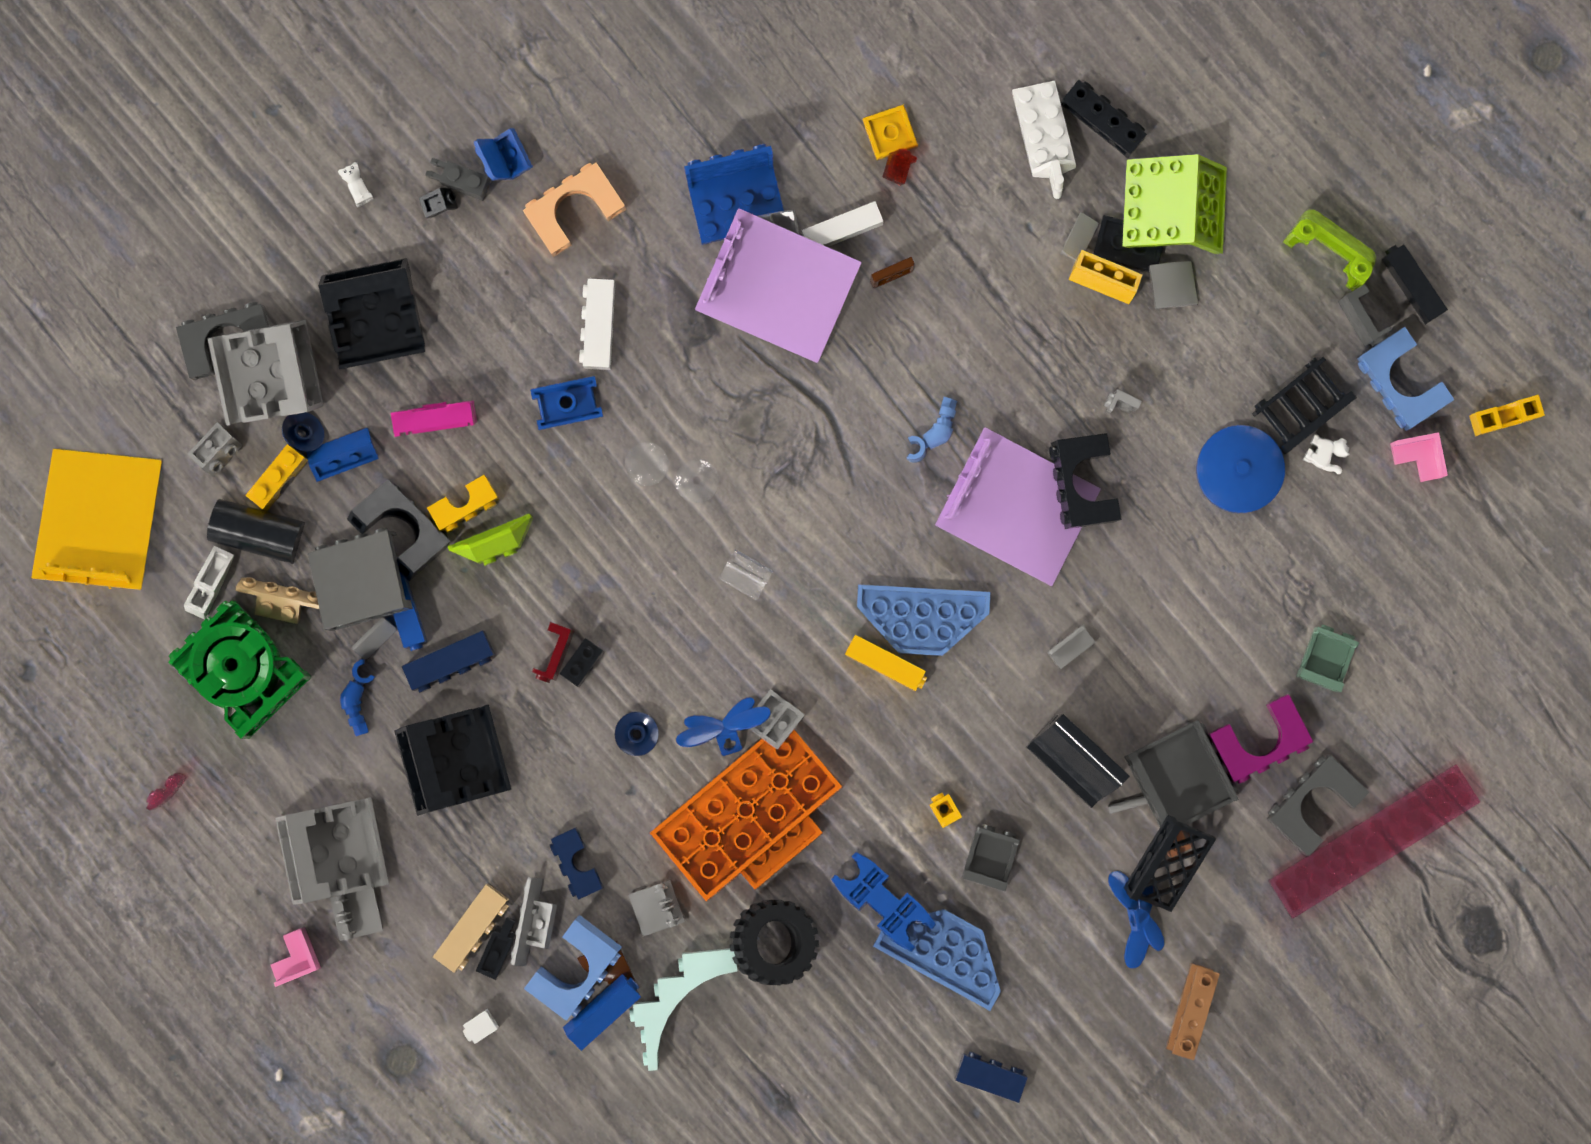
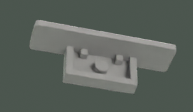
M528 877L524 886L525 894L523 904L520 907V919L515 933V945L511 953V965L526 966L530 945L549 949L557 905L539 901L543 882L541 878Z

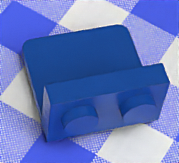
M514 128L508 129L494 139H477L474 141L475 152L485 166V173L492 180H513L533 168Z

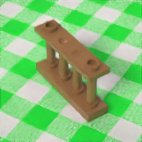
M1191 963L1166 1045V1049L1171 1050L1172 1054L1191 1060L1195 1059L1220 973Z

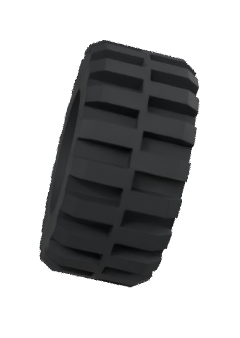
M764 900L750 905L749 909H744L740 913L741 918L736 919L733 924L736 927L735 931L730 933V938H733L730 951H734L735 956L732 959L735 964H739V971L742 974H747L748 979L764 985H787L793 983V980L802 978L804 976L803 972L811 969L812 964L810 962L811 960H816L818 954L814 952L815 947H819V940H815L814 936L818 934L816 927L811 925L813 923L811 916H806L804 914L805 910L802 907H796L795 903L783 900ZM771 921L782 923L789 931L791 937V948L787 957L777 964L766 962L759 954L757 948V938L761 928Z

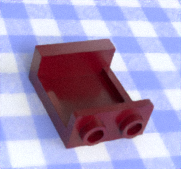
M550 622L547 630L560 636L546 672L535 668L532 670L536 674V679L550 683L551 679L557 680L575 632Z

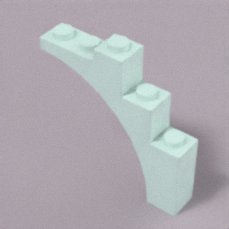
M730 948L682 953V958L678 959L679 972H684V975L658 978V983L654 984L655 997H659V1000L633 1004V1008L630 1009V1021L635 1022V1027L644 1026V1030H641V1042L646 1043L647 1052H643L644 1066L648 1065V1071L658 1070V1050L662 1031L676 1005L701 983L722 974L738 971V966L732 959L735 956L734 951H730Z

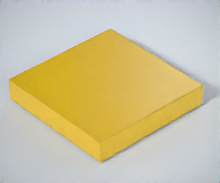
M904 104L862 119L876 160L918 147Z

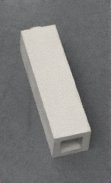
M874 201L803 229L802 236L829 247L882 226L883 219Z

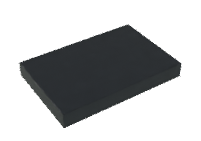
M1103 215L1094 255L1118 265L1149 272L1150 265L1159 264L1163 246L1123 247L1124 220Z

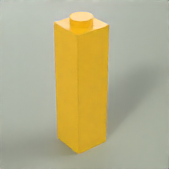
M857 635L854 636L845 653L846 656L913 691H916L917 688L922 689L926 682L925 670Z

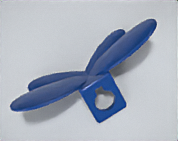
M748 697L737 703L728 712L723 721L707 716L687 717L684 720V724L690 729L680 733L676 738V742L682 747H694L716 737L722 756H726L742 750L736 730H745L761 725L770 717L771 711L767 707L753 708L755 701L753 698ZM730 738L732 741H735V746L725 748V739Z
M1113 871L1108 877V882L1116 898L1127 908L1131 933L1126 943L1124 960L1127 967L1133 969L1140 966L1143 962L1149 944L1157 951L1163 949L1164 937L1156 922L1150 917L1152 904L1140 899L1138 901L1130 899L1123 888L1129 878L1122 872ZM1153 885L1146 887L1142 894L1149 895L1154 893Z

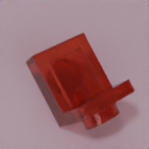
M899 149L889 153L882 177L900 186L904 185L910 165L917 161V157L911 155V152L906 149Z

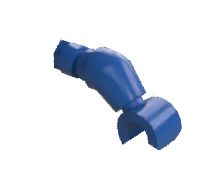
M361 659L353 665L352 675L354 680H350L340 694L341 709H344L346 715H349L348 723L350 727H353L355 736L369 732L364 716L360 715L359 711L362 710L360 704L362 703L361 698L365 689L363 685L364 683L371 682L375 676L359 677L357 670L359 666L365 664V659Z

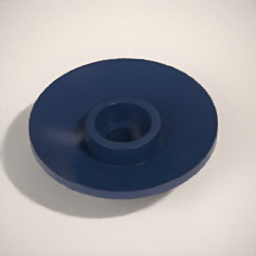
M308 412L288 415L282 423V435L285 441L297 451L312 452L323 443L324 428L321 422Z
M628 713L618 721L615 727V741L618 747L628 755H645L657 744L659 738L658 726L653 718L645 713ZM635 730L641 731L640 738L633 736Z

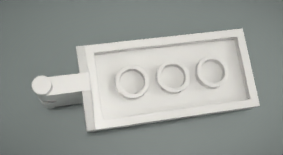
M1055 81L1013 89L1012 95L1032 176L1049 178L1053 197L1059 199L1062 196L1064 183L1062 174L1076 168V163Z

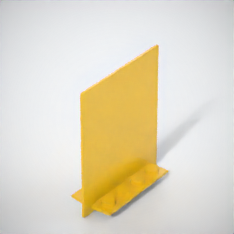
M53 449L31 578L108 586L109 589L117 587L141 590L162 460L109 455L108 453L100 454Z

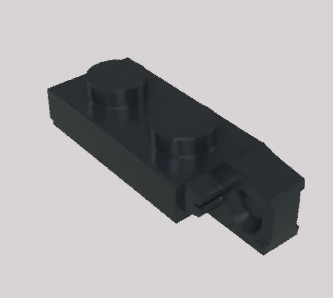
M507 917L502 927L497 925L496 929L493 930L476 968V972L494 980L497 979L514 941L515 933L511 930L516 920Z

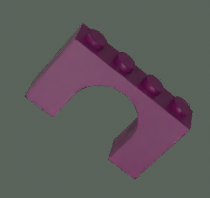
M1289 694L1266 704L1277 726L1278 740L1275 747L1265 755L1254 756L1247 753L1241 747L1230 724H1226L1208 734L1211 743H1214L1218 750V757L1221 763L1223 762L1228 770V777L1231 782L1237 781L1239 784L1250 779L1249 774L1255 771L1260 774L1270 769L1269 764L1275 761L1278 764L1290 758L1289 754L1295 751L1299 754L1309 749L1308 744L1312 743L1313 740Z

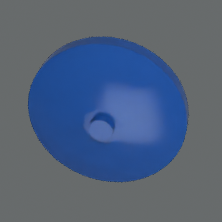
M1236 425L1218 431L1206 441L1198 455L1196 475L1200 489L1212 504L1231 513H1249L1266 506L1276 497L1284 481L1285 462L1279 446L1267 433L1255 427Z

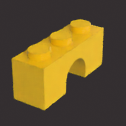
M1539 395L1469 415L1475 437L1545 416Z
M287 444L245 496L261 509L268 511L281 495L280 491L290 478L296 477L308 462V459Z
M485 475L465 485L470 499L464 507H454L447 497L427 507L440 531L446 530L449 533L458 528V523L464 519L468 522L477 517V512L483 508L487 511L497 505L496 501L499 500V497Z

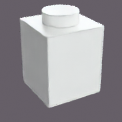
M486 1009L463 1025L465 1028L463 1033L469 1042L473 1041L476 1044L496 1031L499 1026L490 1011Z

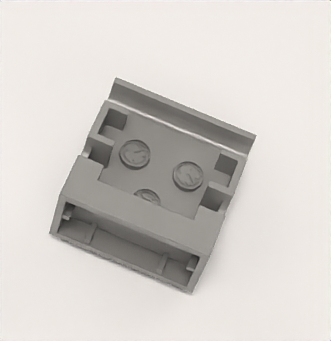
M306 320L208 338L226 425L268 419L280 415L304 413L324 406Z
M371 797L275 818L293 905L389 884Z

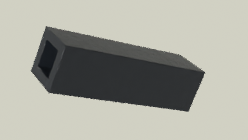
M1404 244L1399 248L1397 245H1394L1385 251L1386 256L1382 259L1383 263L1425 325L1448 310Z

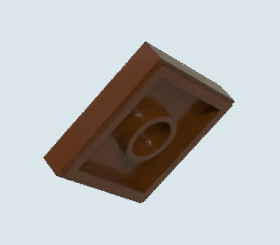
M912 257L871 274L870 283L875 289L912 273L915 264Z

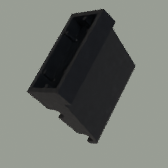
M407 258L321 275L318 287L324 311L328 316V327L335 353L337 352L339 370L426 351Z
M489 704L445 715L440 718L406 725L394 731L417 816L512 790Z
M1064 714L1055 715L1026 746L1035 757L1090 808L1117 790L1130 777Z

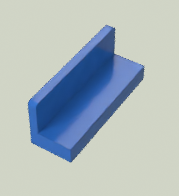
M368 428L324 443L312 452H306L309 467L317 482L379 459L378 453L371 441Z

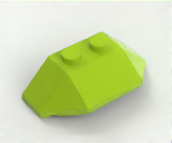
M530 513L447 546L448 550L476 563H484V566L496 562V557L504 555L505 558L517 553L516 549L521 548L533 520Z

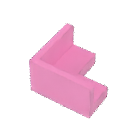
M1439 432L1390 443L1394 464L1416 461L1420 482L1448 476Z
M305 927L283 936L291 957L270 965L277 981L274 982L275 987L321 968Z

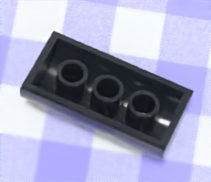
M218 499L209 519L207 540L294 564L305 522Z

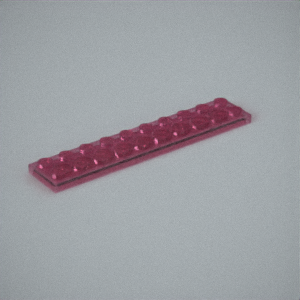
M1457 764L1314 851L1309 857L1306 856L1272 877L1268 882L1291 919L1479 804L1480 801Z

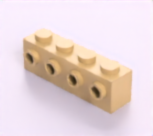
M486 884L439 947L433 958L453 973L458 969L462 971L469 962L467 956L471 951L475 953L483 943L480 941L484 933L489 935L496 924L493 921L497 915L502 917L509 906L506 903L509 899L491 885Z

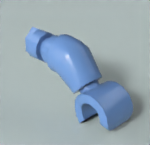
M943 397L939 411L941 417L937 418L933 427L923 434L924 438L921 439L917 436L908 437L911 444H918L920 446V451L917 454H909L906 457L908 461L912 463L920 462L926 456V448H935L950 439L953 432L951 428L953 422L951 419L955 417L956 400Z

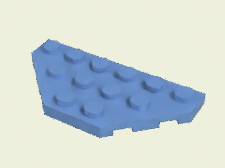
M858 585L857 608L898 653L943 656L989 615L990 592Z
M941 909L928 913L936 924L933 929L919 923H914L908 927L907 935L910 942L916 947L912 952L897 945L882 931L880 932L873 947L991 1011L1001 990L983 930L949 911Z

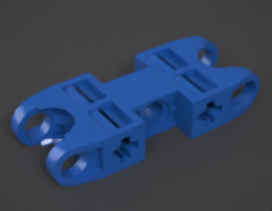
M855 852L851 857L860 869L859 876L855 880L848 881L844 878L841 880L838 876L834 875L831 878L832 882L843 897L858 911H861L866 904L871 906L883 917V920L877 925L878 929L894 943L912 952L916 947L909 940L907 935L908 927L914 923H919L933 929L936 926L935 922L924 907L908 893L901 900H898L883 886L889 880V876L873 861Z

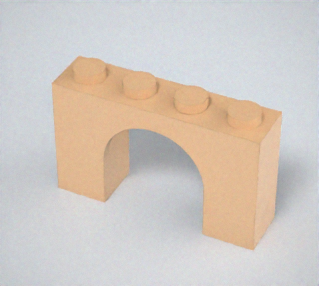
M591 163L586 164L580 169L581 172L574 177L573 175L566 177L562 181V185L556 189L555 187L548 189L543 193L544 197L539 200L533 199L525 205L524 214L553 257L572 246L556 220L557 208L566 197L573 194H583L590 197L597 204L607 221H610L626 210L624 203L597 163L593 165Z

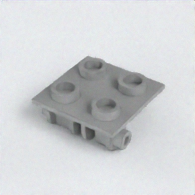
M671 880L629 894L643 937L685 922Z
M374 888L330 898L340 941L383 931Z

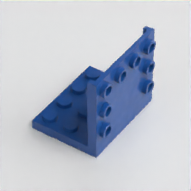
M766 144L754 146L751 151L744 152V149L731 152L729 156L714 155L708 161L693 160L688 162L687 166H684L702 245L724 240L738 209H742L755 216L784 211L774 172L771 146L766 147Z

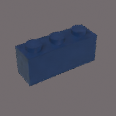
M969 1051L968 1055L962 1054L954 1078L955 1081L1017 1103L1020 1102L1028 1078L1023 1074L1024 1070L1011 1066V1069L1002 1067V1062L990 1059L987 1062L981 1059L982 1055Z

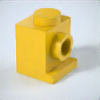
M941 792L931 798L932 803L929 806L942 828L962 817L949 794L944 796ZM943 804L948 806L946 813L940 811V806Z

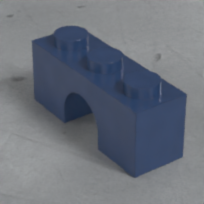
M577 827L551 839L552 844H549L554 856L558 855L561 864H559L562 875L564 877L568 876L571 884L568 885V888L573 897L577 896L579 900L604 888L595 868L588 871H580L574 865V855L577 851L585 848Z

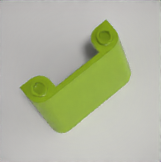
M1305 211L1283 240V243L1292 248L1298 243H1303L1307 246L1311 240L1317 239L1348 261V264L1343 269V272L1348 277V282L1345 286L1351 291L1361 287L1372 273L1376 262L1375 252L1318 211Z

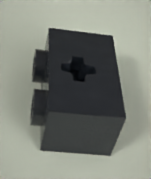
M585 638L562 669L560 675L575 686L580 687L605 651Z

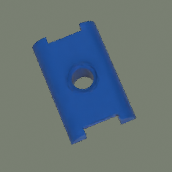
M595 376L530 389L532 400H538L541 420H537L538 430L603 417L602 408H597L593 388L597 387ZM564 398L572 399L573 403L570 408L565 409L561 407V401Z

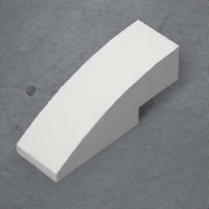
M216 546L213 547L194 581L191 593L184 603L185 611L206 619L234 558L233 554Z

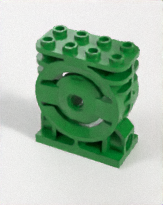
M224 601L216 609L218 612L213 617L209 616L201 623L202 628L197 633L192 632L185 639L186 644L181 649L176 648L170 653L168 663L175 667L189 685H192L208 702L224 708V720L236 731L235 734L240 739H250L312 676L303 670L293 658L280 657L274 641L240 607L238 602ZM246 630L250 631L242 641L225 640L216 645L208 655V674L203 677L204 658L214 642L227 636L241 637ZM264 648L266 649V651L260 656V672L252 686L239 693H223L219 697L216 696L223 688L228 690H238L249 685L254 680L258 671L257 655ZM231 659H235L238 662V667L234 671L228 668V663ZM279 678H280V679L284 682L285 685H282V686L271 696L270 693L273 691V689L275 688V686H276V684H277V682H278V680H279ZM263 700V705L253 715L245 708Z

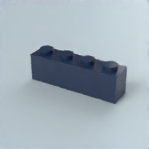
M482 630L401 667L411 690H418L421 693L430 689V684L438 681L439 684L451 680L450 675L458 672L459 675L471 671L470 666L477 663L483 666L491 662V657L495 656V653L485 631Z

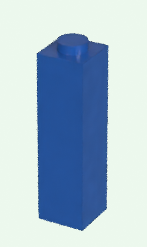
M400 573L405 599L411 600L413 609L393 614L403 647L414 651L423 648V643L427 642V638L409 582Z
M623 974L619 976L563 1027L566 1036L582 1051L641 998L637 990L640 988L639 985L632 978L627 979Z

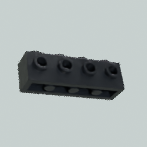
M1078 80L1062 99L1061 105L1125 157L1129 158L1147 135L1144 132V127L1137 122H1131L1123 110L1119 108L1116 110L1111 106V102L1107 97L1096 94L1093 91L1094 88L1088 82Z

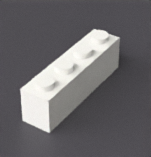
M588 279L587 285H583V298H587L586 306H582V319H585V328H581V341H584V350H580L579 363H583L584 369L611 370L615 281Z

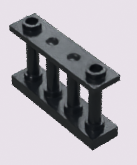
M1315 357L1305 365L1307 368L1305 372L1271 399L1266 401L1264 398L1254 406L1256 411L1252 415L1255 417L1262 412L1283 438L1282 442L1284 444L1280 449L1284 454L1290 452L1357 398L1352 391L1347 394L1341 393L1319 365L1326 361L1324 357L1320 360H1317ZM1312 371L1334 397L1333 401L1335 404L1330 408L1326 405L1324 406L1302 380ZM1294 385L1298 387L1317 411L1318 417L1312 422L1304 417L1286 394ZM1277 399L1282 402L1299 423L1301 431L1296 435L1289 433L1268 407Z

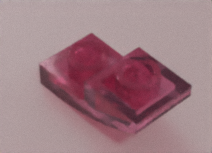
M181 773L170 775L165 783L166 790L159 788L151 791L146 800L149 803L146 809L156 810L170 800L180 789L187 776Z

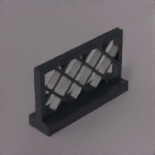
M1167 815L1123 888L1130 899L1135 901L1140 899L1172 912L1216 841V838L1178 822L1175 817ZM1181 830L1188 832V838L1177 841L1176 837ZM1202 838L1207 840L1203 847L1195 848L1194 841ZM1191 843L1192 851L1181 854L1179 847ZM1176 848L1178 856L1166 860L1165 855L1167 852ZM1194 856L1195 861L1193 864L1184 867L1183 860ZM1179 861L1181 869L1170 872L1168 865ZM1165 867L1166 874L1155 878L1154 873L1156 870ZM1183 874L1184 879L1182 882L1173 885L1171 878ZM1165 880L1169 881L1170 887L1158 890L1157 883ZM1154 885V893L1149 895L1142 894L1146 887ZM1172 892V898L1168 904L1161 901L1160 896Z

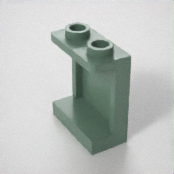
M1321 625V628L1315 627L1296 677L1337 693L1342 692L1344 677L1359 642L1355 641V637L1350 634L1342 633V635L1334 633V628Z

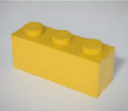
M1081 250L1068 280L1130 304L1137 292L1143 274Z

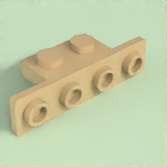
M251 577L241 578L236 586V591L257 596L255 615L298 624L301 606L319 609L315 591L308 592L299 590L296 587L280 586L274 582L266 583Z

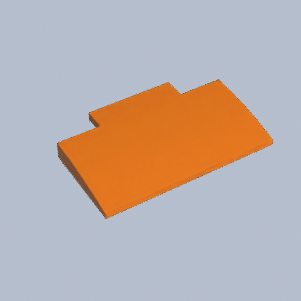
M793 730L778 750L763 739L758 741L651 831L650 834L704 900L708 902L740 874L745 877L755 890L758 889L815 841L823 832L810 818V815L843 787L798 733Z

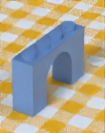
M1404 327L1357 359L1360 370L1364 374L1367 373L1371 378L1370 384L1376 392H1380L1384 399L1382 401L1388 410L1392 409L1396 415L1395 421L1398 426L1407 431L1452 402L1454 398L1443 382L1438 383L1417 397L1401 395L1393 388L1390 381V368L1393 362L1417 345L1406 327Z
M580 915L574 920L562 938L585 955L589 964L587 979L581 983L568 984L562 982L541 966L524 988L566 1021L571 1015L574 1018L582 1009L581 1001L584 998L588 1001L594 993L595 989L592 986L596 981L602 982L608 974L605 970L609 964L614 966L621 956L618 952L622 946Z

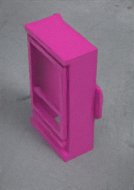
M474 400L450 404L446 402L422 405V408L391 412L394 437L401 436L404 432L406 435H409L411 432L412 434L469 425L473 426L477 422Z

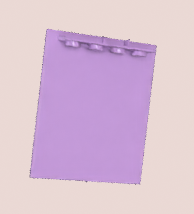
M738 209L727 236L724 238V243L718 257L715 258V264L709 278H707L706 285L695 310L818 363L838 315L841 313L840 311L861 262L742 209Z
M986 427L982 430L961 474L958 476L959 478L951 494L947 495L949 498L935 523V526L1050 586H1053L1082 528L1065 529L1061 523L1060 512L1062 509L1061 503L1058 502L1056 496L1058 485L1053 477L1054 464ZM1073 474L1072 480L1076 492L1086 500L1095 501L1101 489Z

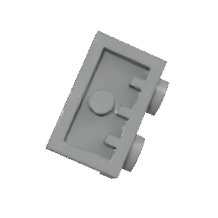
M1117 390L1108 395L1104 406L1107 407L1105 413L1110 414L1116 404H1119L1117 408L1124 412H1135L1142 401L1123 391Z
M217 422L191 449L188 455L201 469L214 477L238 452L242 444Z

